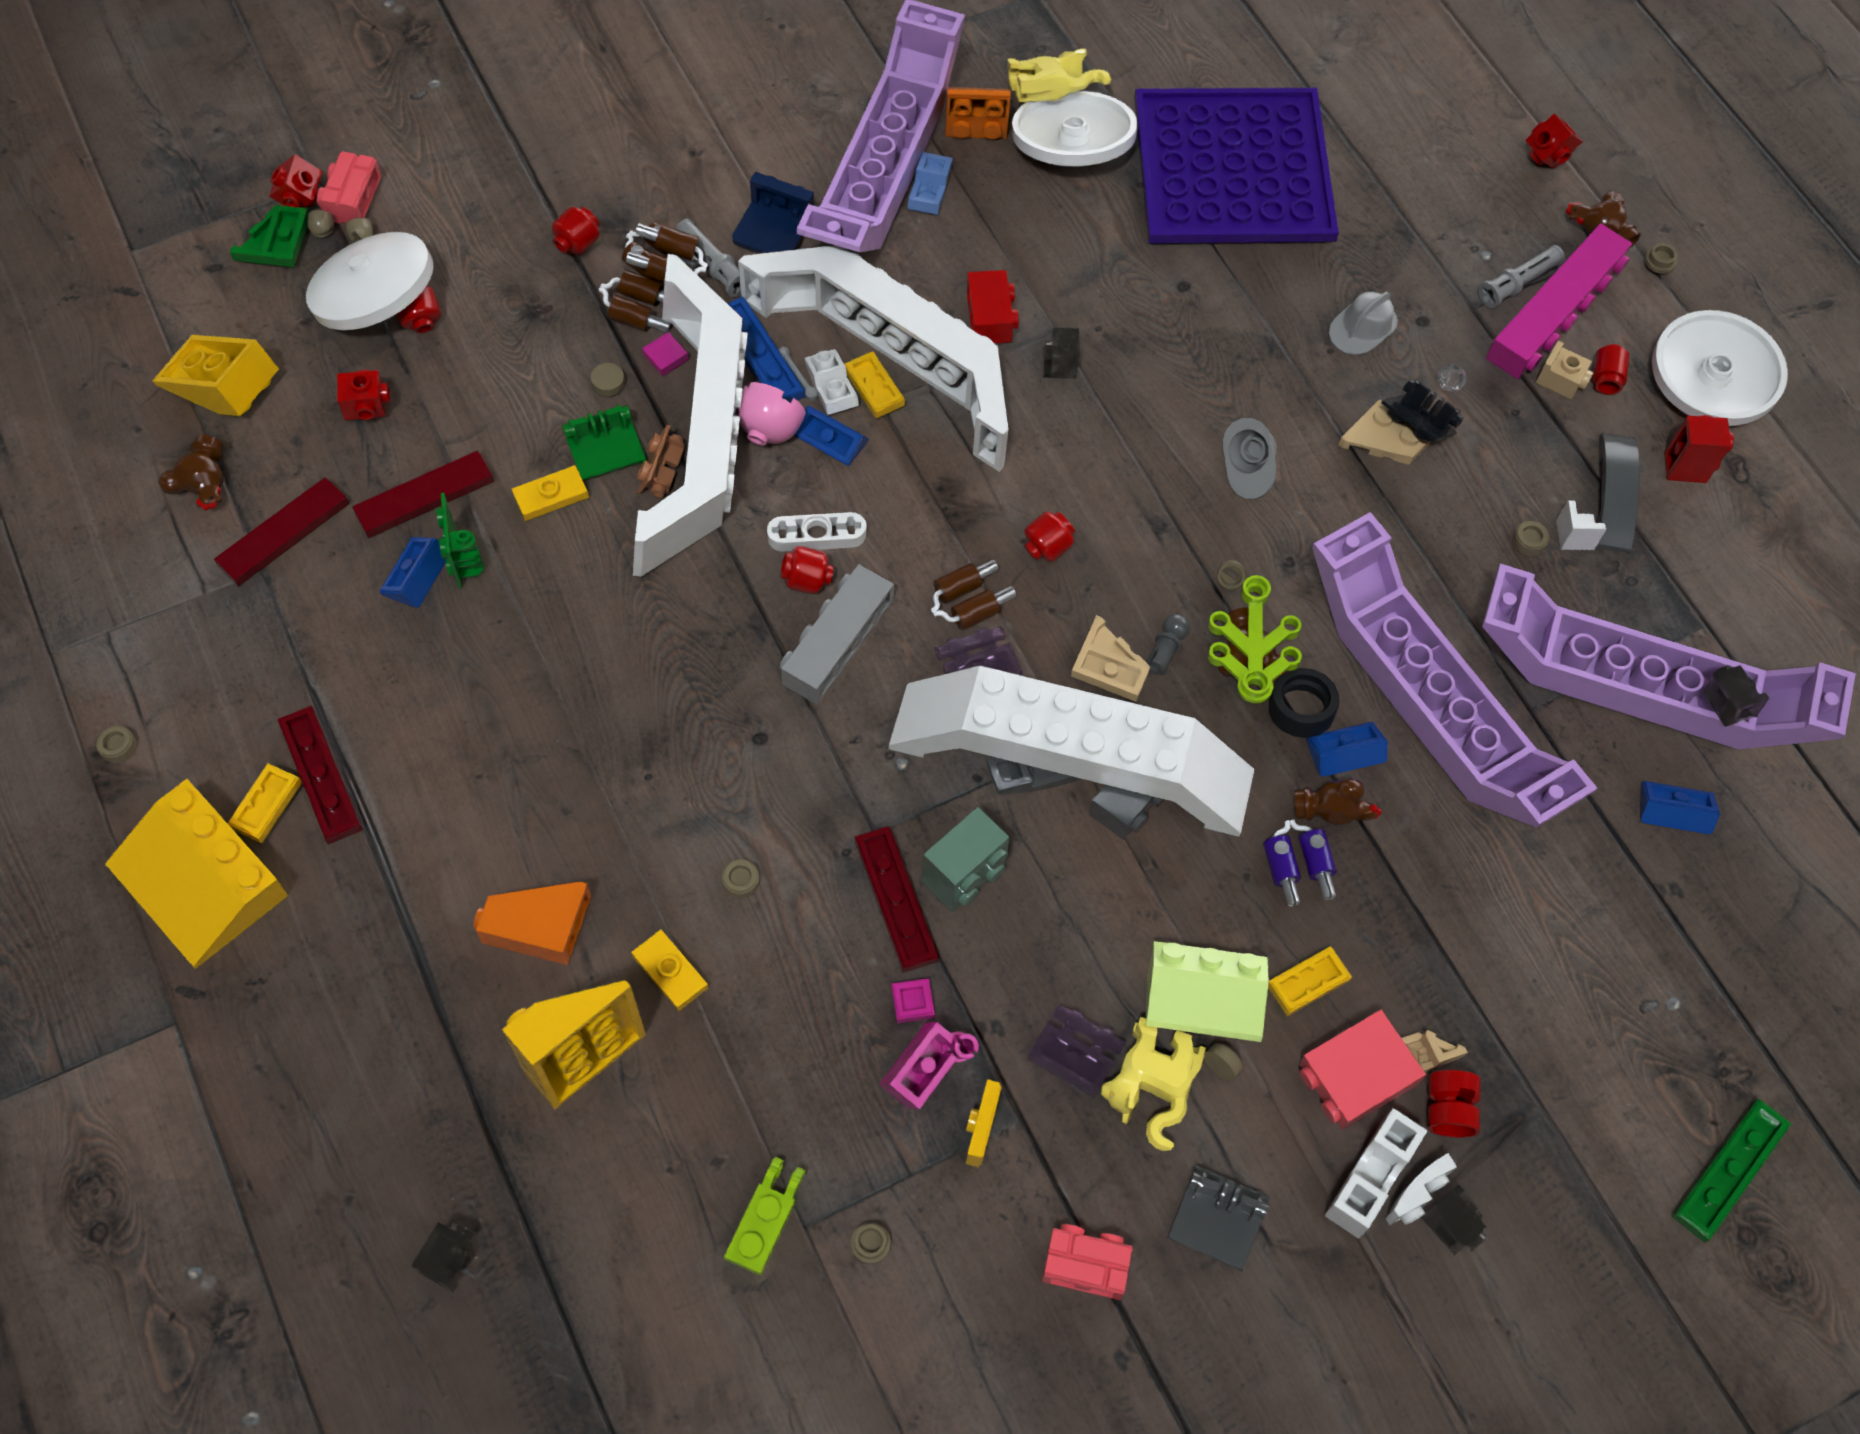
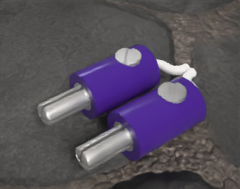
M1295 820L1285 821V827L1278 830L1274 837L1269 838L1263 843L1274 885L1283 887L1288 906L1292 907L1300 903L1295 883L1301 880L1290 837L1282 835L1289 831L1291 825L1297 831H1306L1299 836V841L1310 879L1319 881L1324 900L1334 899L1336 894L1331 877L1337 873L1325 830H1312L1308 826L1297 825Z

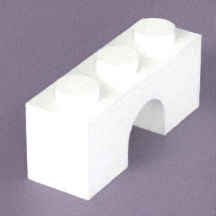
M1393 1108L1379 1125L1324 1216L1359 1239L1371 1226L1389 1196L1387 1195L1388 1191L1400 1172L1409 1163L1427 1130Z

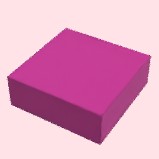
M669 332L642 348L643 356L661 376L689 360L687 351Z
M929 978L891 984L897 1024L935 1018Z

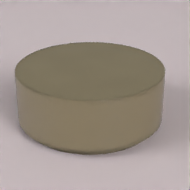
M602 363L596 366L591 373L592 387L601 396H615L625 386L623 370L614 363Z
M1525 521L1516 528L1512 536V542L1520 553L1527 556H1535L1542 553L1547 546L1549 533L1542 524L1536 521Z
M113 726L100 734L96 742V748L106 761L121 763L133 756L137 748V741L128 728Z
M737 859L725 866L722 872V883L724 890L730 896L739 899L747 898L758 889L759 873L752 862Z
M1213 1043L1204 1053V1061L1208 1068L1226 1081H1233L1243 1069L1239 1056L1224 1044Z

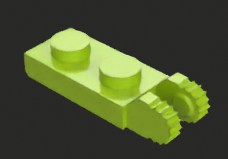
M777 1157L770 1164L763 1183L758 1185L724 1255L726 1261L759 1276L763 1274L796 1204L795 1197L806 1174V1170L797 1167L789 1179L785 1195L773 1190L772 1188L782 1172L784 1160Z

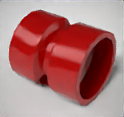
M1441 1070L1430 1074L1429 1098L1435 1103L1429 1106L1428 1130L1433 1134L1451 1138H1469L1480 1134V1109L1474 1105L1481 1101V1078L1476 1074L1460 1070Z

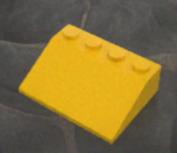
M188 779L155 802L105 863L195 969L288 897V894L275 876Z
M626 980L534 1003L528 1009L522 1008L516 1011L507 1020V1026L502 1029L526 1077L554 1110L646 1035L632 988Z

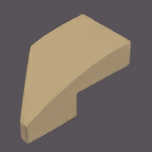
M1429 1030L1424 1034L1417 1032L1401 1038L1425 1073L1465 1056L1468 1053L1466 1048L1459 1044L1454 1046L1437 1038V1034Z

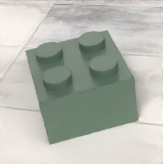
M977 807L923 855L922 883L951 912H954L960 905L967 907L979 895L980 891L978 889L987 881L990 883L995 882L1006 870L1005 862L1008 856L1007 850L1010 837Z

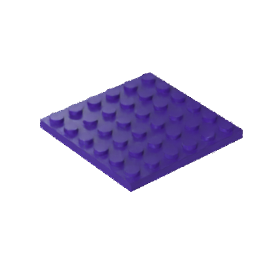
M1317 88L1135 89L1134 102L1148 243L1337 241L1339 231Z

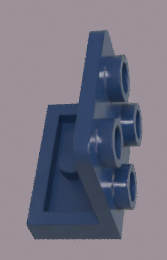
M755 172L750 180L751 203L732 235L733 243L760 254L796 250L804 237L797 234V227L808 204L814 206V192L802 186H795L778 180L773 176Z

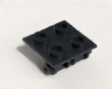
M1410 379L1405 384L1403 391L1406 394L1385 399L1381 402V404L1389 409L1387 412L1397 421L1409 423L1415 428L1414 433L1428 442H1431V440L1435 442L1456 435L1457 431L1451 427L1457 428L1464 420V417L1460 415L1461 411L1449 402H1445V399L1442 397L1428 411L1437 393L1432 392L1429 395L1431 389L1419 380L1414 382Z

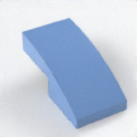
M922 152L916 169L915 182L908 198V209L935 215L939 214L953 158Z

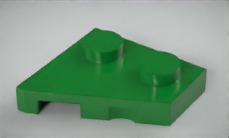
M275 205L265 215L263 221L255 224L248 231L250 238L240 247L234 245L231 248L230 254L233 261L294 268L308 226V209Z

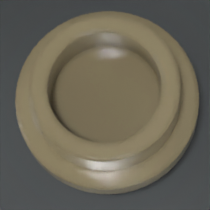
M1659 243L1651 247L1644 258L1647 267L1659 274L1672 272L1678 262L1675 248L1666 243Z
M877 1223L860 1225L853 1232L850 1241L853 1255L857 1260L865 1264H876L882 1261L888 1255L891 1245L888 1232Z

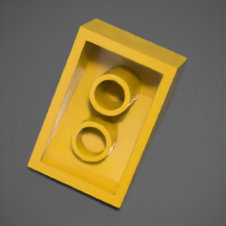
M191 335L152 381L156 386L217 414L241 416L251 408L252 401L257 395L270 385L271 378L279 368L256 339Z

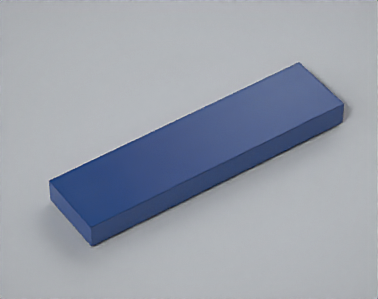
M740 297L727 303L742 317L741 332L748 333L744 360L757 382L784 391L782 398L789 403L792 402L793 398L797 401L805 398V390L745 298Z

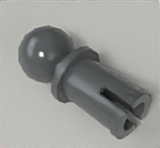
M1176 613L1169 615L1164 620L1163 632H1159L1156 635L1155 646L1146 660V663L1150 666L1151 673L1164 675L1175 652L1180 651L1182 647L1180 640L1184 639L1190 630L1189 620L1184 615Z

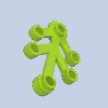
M1259 575L1248 577L1244 581L1241 590V597L1248 605V637L1231 622L1230 616L1223 611L1214 612L1210 616L1208 624L1211 633L1224 635L1248 658L1247 669L1230 654L1229 646L1223 642L1213 643L1208 653V660L1212 665L1223 666L1238 680L1237 691L1239 695L1250 703L1266 701L1272 694L1273 681L1286 670H1296L1302 659L1301 651L1298 648L1288 646L1281 651L1279 659L1263 670V658L1284 640L1297 638L1302 624L1296 616H1285L1282 618L1280 625L1263 638V604L1268 601L1271 585L1266 578ZM1257 592L1258 594H1260V596L1256 597L1249 593ZM1221 620L1225 625L1217 626L1214 621ZM1285 625H1293L1296 629L1293 631L1287 630ZM1221 651L1225 656L1221 658L1216 657L1213 652ZM1291 655L1295 657L1296 661L1289 662L1285 659V656ZM1255 684L1261 690H1253L1249 688V685Z

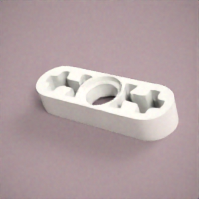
M853 512L780 516L772 519L767 526L768 543L773 549L781 552L792 551L795 546H804L818 550L853 548L860 546L866 539V521L861 515ZM813 526H821L827 531L821 538H813L807 532ZM832 526H836L837 536H832ZM847 526H854L855 534H848ZM797 528H801L802 538H798ZM779 530H786V538H779Z

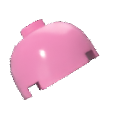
M751 382L749 387L745 385L743 388L741 407L736 408V414L740 416L739 424L748 434L747 438L754 444L765 446L766 443H784L795 435L806 415L805 408L795 398H793L791 403L783 399L784 391L764 383Z

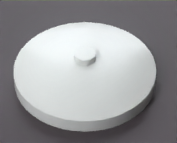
M1088 91L1071 92L1057 101L1026 102L1016 111L1012 120V137L1016 146L1022 152L1039 161L1062 166H1087L1115 159L1132 147L1137 134L1136 116L1126 104L1113 97Z
M387 232L366 237L334 254L317 270L308 285L306 303L316 320L330 329L354 330L377 324L406 308L421 294L432 276V256L424 242L409 233Z
M1703 310L1688 313L1677 318L1663 331L1652 355V370L1657 385L1674 406L1690 416L1710 415L1728 418L1729 426L1751 423L1765 416L1781 398L1787 385V364L1775 340L1757 324L1729 312Z

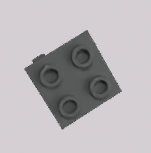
M1196 1165L1168 1238L1243 1271L1261 1220L1264 1219L1267 1213L1270 1197Z

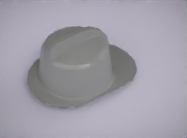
M1387 291L1383 294L1365 292L1357 296L1353 303L1337 315L1330 324L1329 336L1332 344L1345 354L1360 355L1373 350L1391 335L1397 328L1398 319L1390 301V293Z
M1241 418L1232 422L1226 429L1223 438L1227 477L1231 488L1237 495L1245 499H1257L1265 495L1272 488L1276 479L1277 466L1275 457L1277 454V444L1273 435L1258 420Z

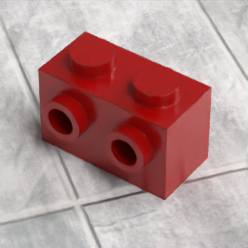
M1007 270L968 272L966 295L971 330L981 336L988 337L994 344L1012 343L1013 329H1018L1019 321L1017 309H1012L1011 303L1015 302L1014 283H1008Z
M1687 415L1664 451L1667 481L1708 482L1712 474L1719 469L1721 461L1727 452H1730L1733 448L1734 435L1729 431L1728 418L1710 415Z

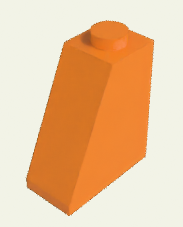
M573 882L490 895L486 900L484 908L479 907L473 927L476 929L475 931L482 944L568 965L592 896L588 884L584 882Z

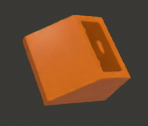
M947 87L945 137L1007 139L1011 91L1009 89Z

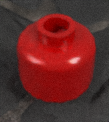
M569 207L553 222L551 229L554 238L552 241L564 254L570 252L574 255H582L598 240L600 234L598 229L600 226L599 221L585 207Z
M426 286L411 304L397 313L399 323L403 328L415 330L416 333H425L432 330L434 324L440 319L441 309L436 294L430 286Z
M1045 511L1025 528L1024 535L1028 542L1024 544V547L1036 561L1042 557L1048 562H1054L1073 546L1075 529L1059 511L1055 514Z
M795 546L791 552L786 551L781 565L780 578L785 579V584L789 589L817 594L823 585L830 584L833 575V565L828 564V557L824 551L804 546Z

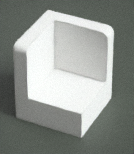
M1567 501L1556 520L1561 550H1594L1606 531L1605 523H1595L1594 514H1577L1575 501Z

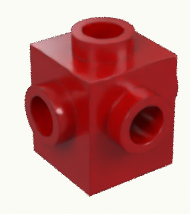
M1555 113L1546 121L1536 125L1531 135L1525 140L1532 148L1528 152L1530 156L1540 166L1546 163L1552 168L1568 161L1572 156V152L1583 143L1569 124Z
M294 154L274 170L270 178V182L273 185L269 197L279 202L282 206L311 207L317 201L318 185L323 171Z
M378 370L337 373V402L344 420H371L373 418L386 417L385 403L391 402L390 388L388 383L382 382Z

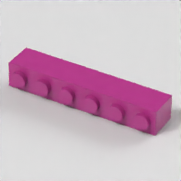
M1600 223L1494 339L1486 359L1517 380L1526 370L1532 372L1542 360L1543 355L1541 354L1543 351L1550 352L1555 347L1561 337L1559 335L1560 332L1563 330L1567 333L1573 327L1579 317L1577 313L1579 311L1585 313L1590 308L1596 298L1594 296L1595 293L1598 291L1602 294L1613 280L1612 274L1615 272L1619 275L1630 261V258L1626 255L1633 243Z

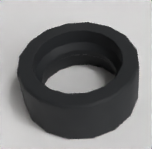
M1297 668L1293 671H1286L1278 677L1273 685V691L1269 698L1268 712L1273 723L1287 734L1302 738L1319 736L1330 728L1339 707V692L1333 681L1325 674L1314 669ZM1291 691H1307L1316 695L1323 702L1324 710L1316 715H1300L1292 711L1284 703L1283 696Z

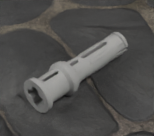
M691 219L682 220L676 229L699 237L697 247L703 252V261L708 264L710 276L725 286V291L730 297L741 296L739 268L735 265V259L729 254H723Z
M1553 245L1519 267L1504 269L1494 280L1482 282L1478 287V294L1482 303L1489 308H1496L1501 305L1502 300L1506 297L1518 295L1523 285L1555 266L1562 264L1565 260L1563 250L1559 246Z

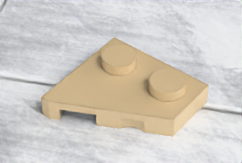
M1380 399L1340 439L1339 446L1349 449L1350 445L1368 449V455L1380 458L1389 457L1393 461L1408 465L1430 444V442L1418 437L1414 433L1415 428L1406 421L1400 422L1391 417L1387 412L1389 409L1381 404L1382 401Z
M1096 615L1074 664L1071 677L1137 702L1149 674L1150 666L1139 655L1131 651L1130 646L1121 636L1116 638L1105 626L1106 621Z

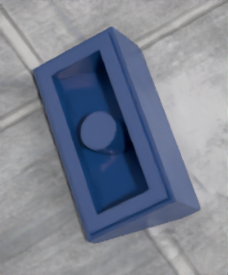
M807 405L804 420L794 436L850 466L865 447L869 438L820 410Z
M412 537L379 593L382 596L418 608L446 563L445 559H442L439 541L436 538Z
M1374 722L1329 731L1319 736L1306 738L1316 769L1321 777L1377 765L1387 761L1388 741Z
M1642 781L1640 791V819L1642 823L1703 834L1713 833L1720 816L1714 793Z

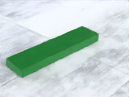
M1757 1099L1754 1101L1674 1212L1672 1218L1704 1243L1709 1241L1792 1123L1762 1100Z

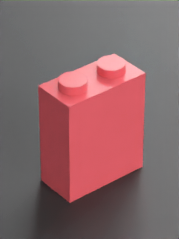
M1382 1009L1303 1056L1299 1064L1302 1068L1299 1070L1303 1082L1310 1090L1315 1089L1323 1100L1321 1107L1325 1115L1333 1124L1337 1122L1342 1130L1419 1085L1426 1076Z

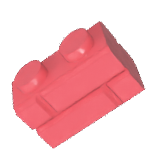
M341 151L336 163L329 165L328 181L325 187H320L318 190L317 204L321 207V210L333 214L336 223L344 222L346 224L355 218H365L382 177L377 160L374 157L357 156L354 153Z
M1062 1224L1061 1229L1053 1228L1049 1239L1041 1282L1121 1300L1125 1292L1132 1246L1125 1245L1124 1238L1113 1234L1102 1233L1100 1239L1084 1235L1085 1230L1075 1225Z

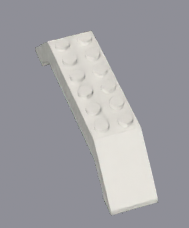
M833 245L745 255L738 261L741 297L745 298L752 309L766 318L771 313L817 310L968 409L971 413L974 428L973 455L998 472L1003 469L1008 438V422L998 346L988 337L979 335L968 328L960 319H954L943 312L935 303L928 302L914 293L909 286L898 283L889 277L884 270L875 268L864 261L856 252H850L843 247Z
M668 254L662 319L671 322L698 352L685 481L682 487L650 510H638L633 576L645 575L722 525L723 512L730 513L734 486V467L740 416L736 414V408L741 407L742 380L748 333L741 332L742 317L677 255Z
M976 666L908 683L889 743L890 750L922 758L927 753L960 748L1173 801L1205 824L1204 828L1238 837L1241 834L1254 774V768L1195 718L984 666Z

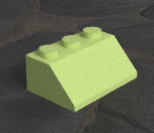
M1154 941L1147 973L1146 1026L1261 1042L1269 983L1267 957L1256 956L1250 953L1242 954L1214 948H1199L1177 943Z

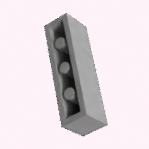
M860 564L857 565L852 574H845L839 583L837 594L832 600L827 599L822 605L817 621L813 626L809 624L802 632L799 639L800 644L794 652L788 651L783 657L780 664L782 685L818 705L894 601V583Z

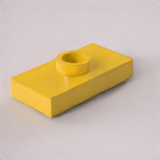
M873 351L844 364L847 376L875 419L905 406V398Z
M576 465L511 489L525 521L589 498L588 491Z
M267 763L227 824L234 831L259 843H263L302 784V781L299 777Z
M661 929L631 952L635 961L678 1012L709 988L707 982Z
M1330 946L1269 980L1268 989L1288 1017L1348 983L1352 976Z
M987 1079L980 1109H971L966 1128L967 1132L973 1133L966 1160L968 1165L982 1166L1002 1088L999 1082Z

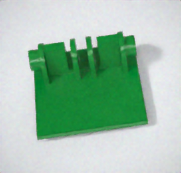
M617 404L616 407L605 410L604 413L601 410H597V415L594 416L591 413H587L588 418L568 419V423L561 425L582 480L646 460L631 422V414L627 405L621 407L620 404Z
M441 493L442 507L436 508L439 528H443V537L439 538L442 559L446 561L448 576H455L458 587L462 588V578L478 577L484 570V564L474 534L468 530L457 531L445 493Z

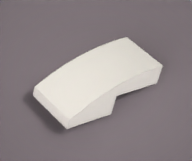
M836 349L821 351L816 355L804 358L812 383L818 391V397L827 415L859 406L858 396L847 378L846 367Z
M1449 1153L1425 1168L1402 1191L1385 1218L1389 1225L1399 1220H1402L1404 1225H1407L1426 1214L1423 1207L1432 1200L1429 1193L1447 1185L1450 1182L1447 1176L1457 1167Z

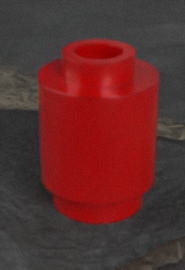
M1609 344L1596 352L1593 383L1596 390L1602 394H1617L1622 391L1623 386L1627 383L1630 354L1620 345Z

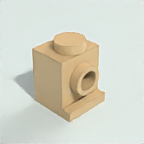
M1557 341L1536 383L1572 399L1577 388L1584 390L1594 372L1588 370L1592 361L1563 348L1564 343Z

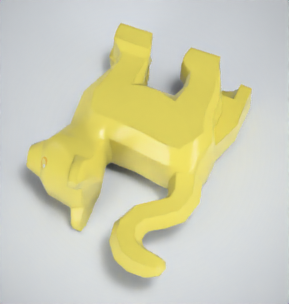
M1078 49L1074 52L1064 51L1057 58L1040 56L1025 61H1018L1013 58L1007 59L1009 86L1012 91L1015 90L1018 102L1057 101L1071 92L1085 89L1093 82H1099L1103 85L1110 84L1111 77L1107 71L1099 69L1083 73L1082 61L1086 56V49Z
M1140 1017L1139 1022L1135 1023L1132 1036L1137 1041L1124 1057L1120 1074L1102 1085L1101 1095L1109 1101L1111 1108L1123 1114L1122 1123L1124 1124L1129 1122L1133 1111L1139 1103L1140 1089L1171 1103V1109L1155 1114L1147 1123L1146 1128L1149 1143L1156 1149L1169 1151L1174 1147V1143L1162 1135V1129L1181 1122L1185 1116L1191 1084L1201 1069L1206 1047H1193L1192 1035L1177 1030L1170 1043L1174 1048L1173 1054L1169 1056L1155 1050L1157 1027L1146 1026V1018Z

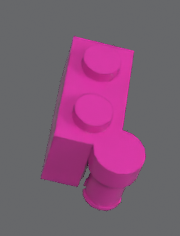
M938 1022L924 1023L879 1085L908 1109H920L954 1063H960L974 1057L972 1053L978 1052V1041L971 1034L957 1031L949 1032Z

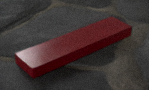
M477 450L352 506L364 532L370 538L441 506V493H445L447 502H450L494 482Z
M324 477L215 557L214 560L217 566L239 587L349 504L348 499Z
M312 705L277 719L327 844L329 845L363 831Z
M890 826L855 836L857 850L902 972L906 973L938 962L937 951Z

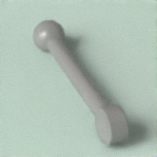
M785 346L778 349L805 389V398L809 401H815L818 398L817 389L811 387L790 357L789 348Z

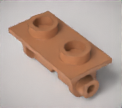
M669 424L660 434L654 433L648 443L646 451L651 453L648 461H643L636 476V479L640 480L636 492L638 494L646 487L651 489L652 495L661 498L670 490L676 471L664 465L667 464L676 468L685 445L683 443L684 439L676 434L668 435L671 426Z

